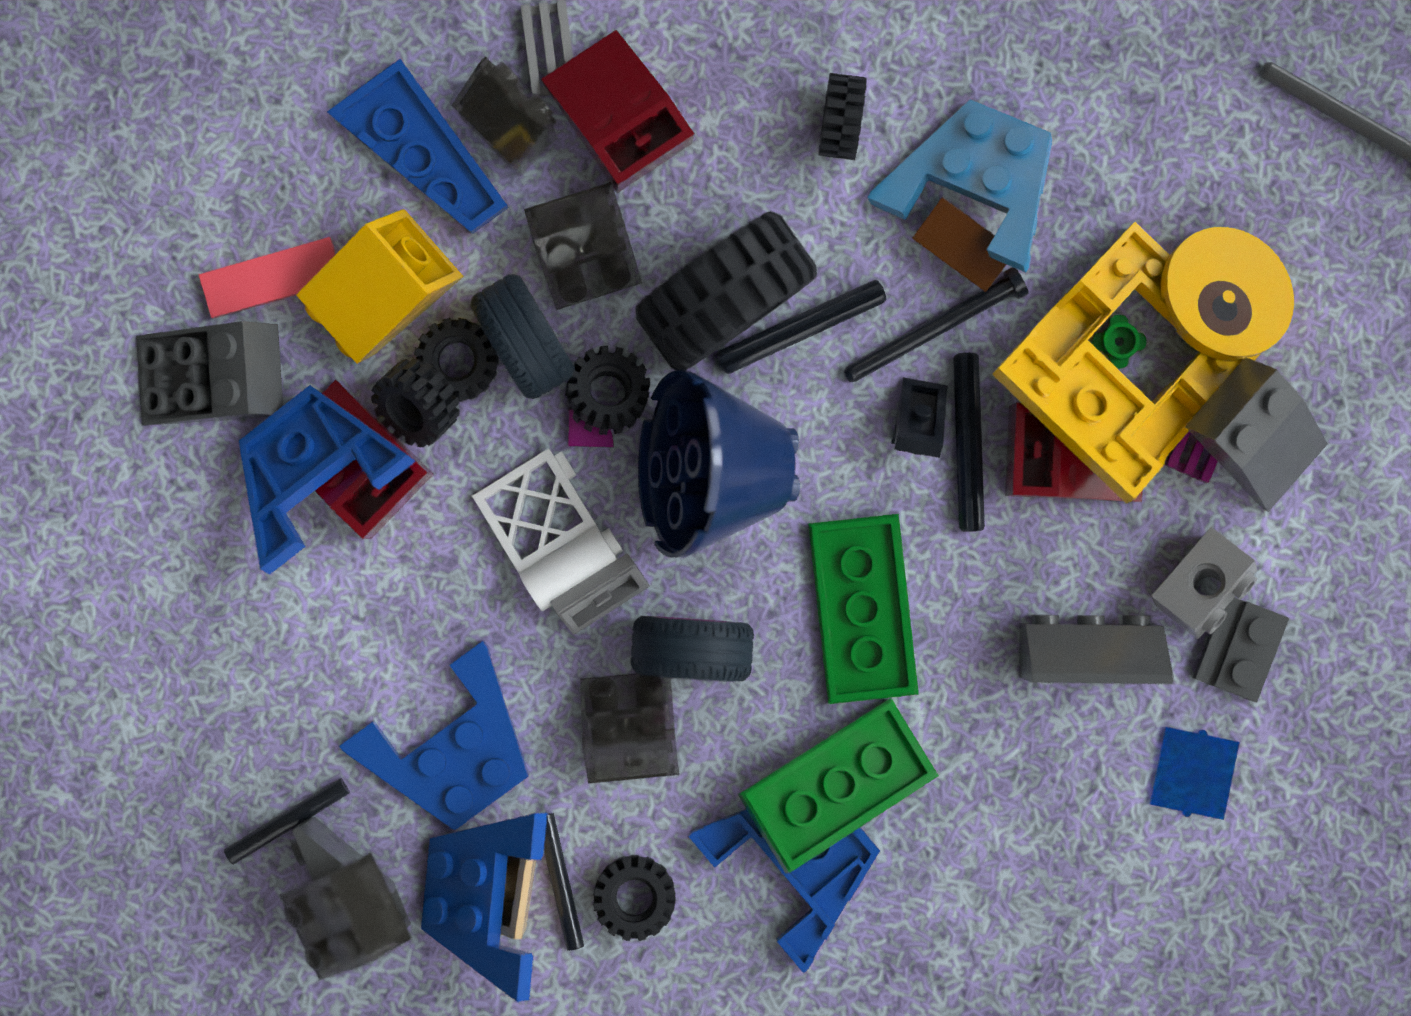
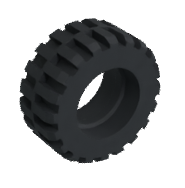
M769 211L756 217L723 240L714 244L707 251L670 276L665 282L657 286L636 305V319L670 368L686 371L743 333L811 283L817 277V266L784 218L777 213Z

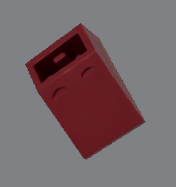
M617 30L541 79L616 193H619L693 142L695 133L667 92Z
M335 380L322 394L416 461L381 489H377L370 483L355 459L315 490L324 502L362 539H372L434 473L402 442L392 435L339 381Z
M1016 402L1009 406L1005 496L1123 501L1021 402ZM1143 490L1131 502H1142Z

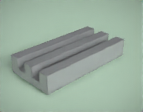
M558 0L557 3L551 4L542 2L535 6H530V4L521 5L533 97L548 96L550 93L545 86H540L531 16L540 15L546 64L549 74L556 69L549 14L558 13L565 63L573 58L566 0Z
M627 553L550 603L557 615L574 635L647 589L649 584Z

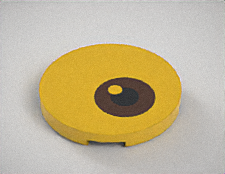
M1230 227L1203 229L1192 234L1177 246L1164 265L1161 276V299L1166 301L1169 313L1179 328L1176 332L1186 343L1202 354L1224 361H1237L1245 357H1253L1271 348L1287 331L1294 310V293L1291 279L1276 253L1252 234Z

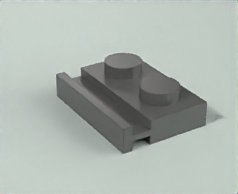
M1234 597L1224 609L1227 612L1225 620L1212 634H1209L1192 678L1257 703L1289 617Z

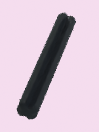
M878 280L868 282L720 350L717 353L719 363L726 374L735 372L883 304L887 299L885 291Z
M974 352L957 353L953 358L959 528L963 532H978L984 530L985 527L979 356Z

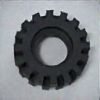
M837 73L829 74L818 156L855 160L865 103L866 77Z
M447 318L442 319V323L432 324L428 327L430 330L425 335L422 333L418 339L420 344L418 348L415 347L414 356L420 361L421 367L428 363L433 366L431 373L436 375L440 372L444 376L441 380L444 385L451 384L454 389L450 396L458 397L459 402L477 398V395L485 392L490 387L491 381L495 380L497 365H499V357L482 327L463 318H458V320ZM452 343H463L469 346L474 354V365L471 371L463 377H449L440 367L441 352Z
M600 346L598 353H595L592 348L585 352L583 359L579 356L574 362L573 376L567 381L565 396H567L566 406L568 411L573 409L572 418L576 423L583 420L585 422L584 429L590 432L593 427L600 428L599 435H607L608 429H613L614 435L622 433L624 426L630 429L635 425L637 418H640L644 412L650 394L648 392L650 378H645L647 369L643 363L639 366L636 365L637 356L633 353H630L628 358L622 355L623 348L616 346L614 353L608 352V346ZM600 376H612L623 385L625 396L615 405L600 404L591 395V383Z
M403 359L373 386L371 391L374 394L371 396V402L378 405L374 409L376 415L384 416L385 420L381 422L387 429L391 426L395 429L392 435L397 439L405 436L406 444L412 446L416 442L417 447L424 448L426 445L430 446L437 441L457 421L456 418L460 414V409L456 408V406L459 404L458 397L450 396L454 389L451 384L444 385L441 380L444 376L440 372L436 375L431 373L433 366L425 363L421 367L418 359H412L410 362L408 359Z
M639 855L620 857L612 864H608L599 876L593 893L594 912H597L600 924L602 926L605 925L608 928V933L615 936L617 934L622 937V940L630 941V939L642 941L646 940V937L650 935L654 937L660 933L661 928L664 925L667 926L671 920L676 901L674 882L667 873V869L662 864L656 863L654 859L648 856L647 858L640 857ZM630 880L644 882L649 886L653 895L651 906L644 913L638 915L624 912L617 902L618 889L622 884Z

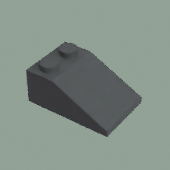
M1247 357L1242 360L1185 426L1258 505L1267 512L1273 508L1328 445L1306 402L1277 369Z

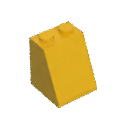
M402 209L366 223L296 296L305 305L307 314L314 321L322 324L332 335L337 348L345 356L352 358L358 364L379 352L464 276L409 213Z

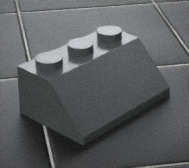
M1032 614L1031 623H1020L1019 677L1031 683L1173 684V670L1164 626L1150 624V616L1123 615V624H1105V615H1077V624L1059 623V615Z

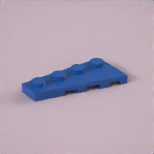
M401 59L394 62L327 111L332 118L471 234H474L509 208Z

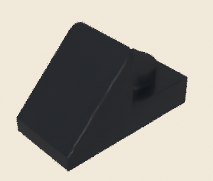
M903 377L891 444H895L894 450L940 458L944 445L948 385Z

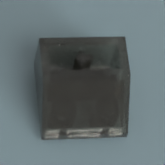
M485 56L478 63L451 106L455 113L503 161L521 176L558 139L554 129V125L557 122L552 117L553 111L536 94H533L529 99L523 94L524 89L519 84L521 80L504 62L500 61L495 66Z
M611 182L524 209L532 241L556 310L642 284Z
M635 673L580 679L582 749L588 784L679 775L671 678Z
M371 852L336 866L279 894L284 905L285 917L289 924L295 928L305 949L306 961L316 972L319 980L368 965L412 939Z

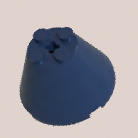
M675 370L666 374L661 379L651 396L652 400L658 401L652 420H643L638 452V488L645 526L655 528L660 541L655 540L654 545L663 555L670 558L690 556L778 513L785 507L787 502H795L800 493V481L795 474V454L799 446V436L794 428H786L781 422L694 372Z

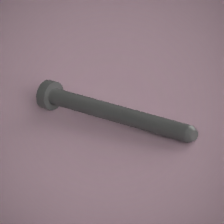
M1266 62L1262 67L1260 75L1263 79L1411 163V141L1273 62Z

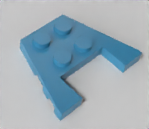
M970 99L879 183L867 198L870 204L906 220L927 182L932 181L1004 212L1007 215L987 248L988 255L995 260L1026 273L1030 265V250L1038 222L1037 212L1040 196L1043 194L1053 141L1051 132Z

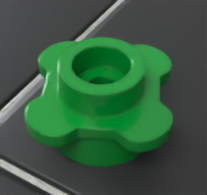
M1121 314L1111 317L1110 325L1102 333H1096L1092 337V345L1097 350L1102 351L1117 369L1125 368L1129 363V358L1137 351L1143 350L1147 344L1146 336L1138 332L1133 325L1128 323V318ZM1116 338H1122V346L1115 344Z

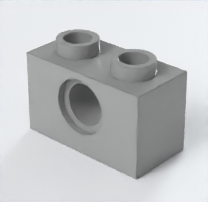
M1210 527L1151 597L1155 606L1198 640L1205 631L1212 634L1222 624L1227 616V612L1224 609L1235 596L1238 599H1242L1253 588L1257 581V577L1254 576L1257 572L1255 560L1214 528ZM1206 577L1216 578L1221 582L1220 588L1216 593L1205 596L1195 590L1197 583L1201 579Z

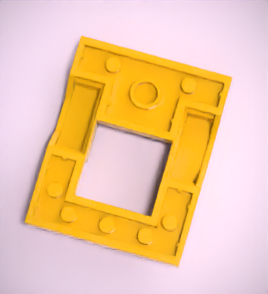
M1136 222L1122 233L992 373L1006 389L1126 504L1134 500L1159 472L1168 454L1189 432L1185 427L1187 423L1243 360L1224 361L1198 352L1180 374L1151 401L1088 341L1134 289L1177 330L1179 329L1169 313L1166 301L1161 299V276L1164 265L1170 255ZM1260 354L1249 358L1256 360Z

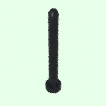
M1014 267L1003 271L1005 279L990 286L986 292L981 291L848 365L843 371L848 382H856L1013 294L1017 299L1029 294V291L1019 271Z

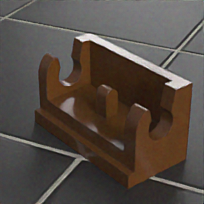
M944 197L940 199L912 237V239L984 292L989 289L1007 265L988 255L987 248L995 235Z

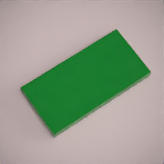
M899 514L809 523L808 529L828 704L919 695Z
M889 698L738 793V796L785 874H787L939 775L892 698Z

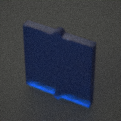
M1165 726L1150 805L1182 811V814L1186 817L1191 816L1193 813L1224 820L1240 742L1209 736L1207 731L1202 729L1195 733Z

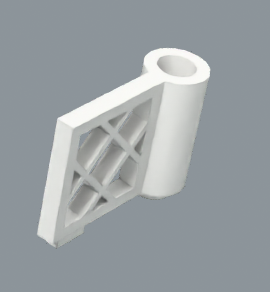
M549 448L472 495L518 571L523 584L542 612L552 606L551 601L618 559L616 555L623 551L609 528L603 532L600 531L569 481L576 476V473L563 452L561 451L554 456ZM545 463H548L556 476L551 495L527 490L531 472ZM523 478L520 488L510 486L519 479ZM561 486L569 499L558 497ZM502 490L519 494L513 519L495 515L486 500ZM526 496L550 501L544 526L520 521ZM556 503L575 507L583 522L567 532L550 528ZM500 523L511 525L509 535L506 534ZM518 527L542 532L538 550L522 559L514 547ZM549 534L559 536L547 544Z

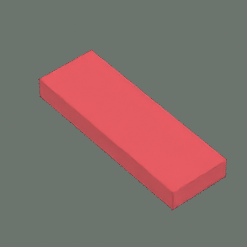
M327 237L198 274L211 318H219L295 296L336 254L332 239Z

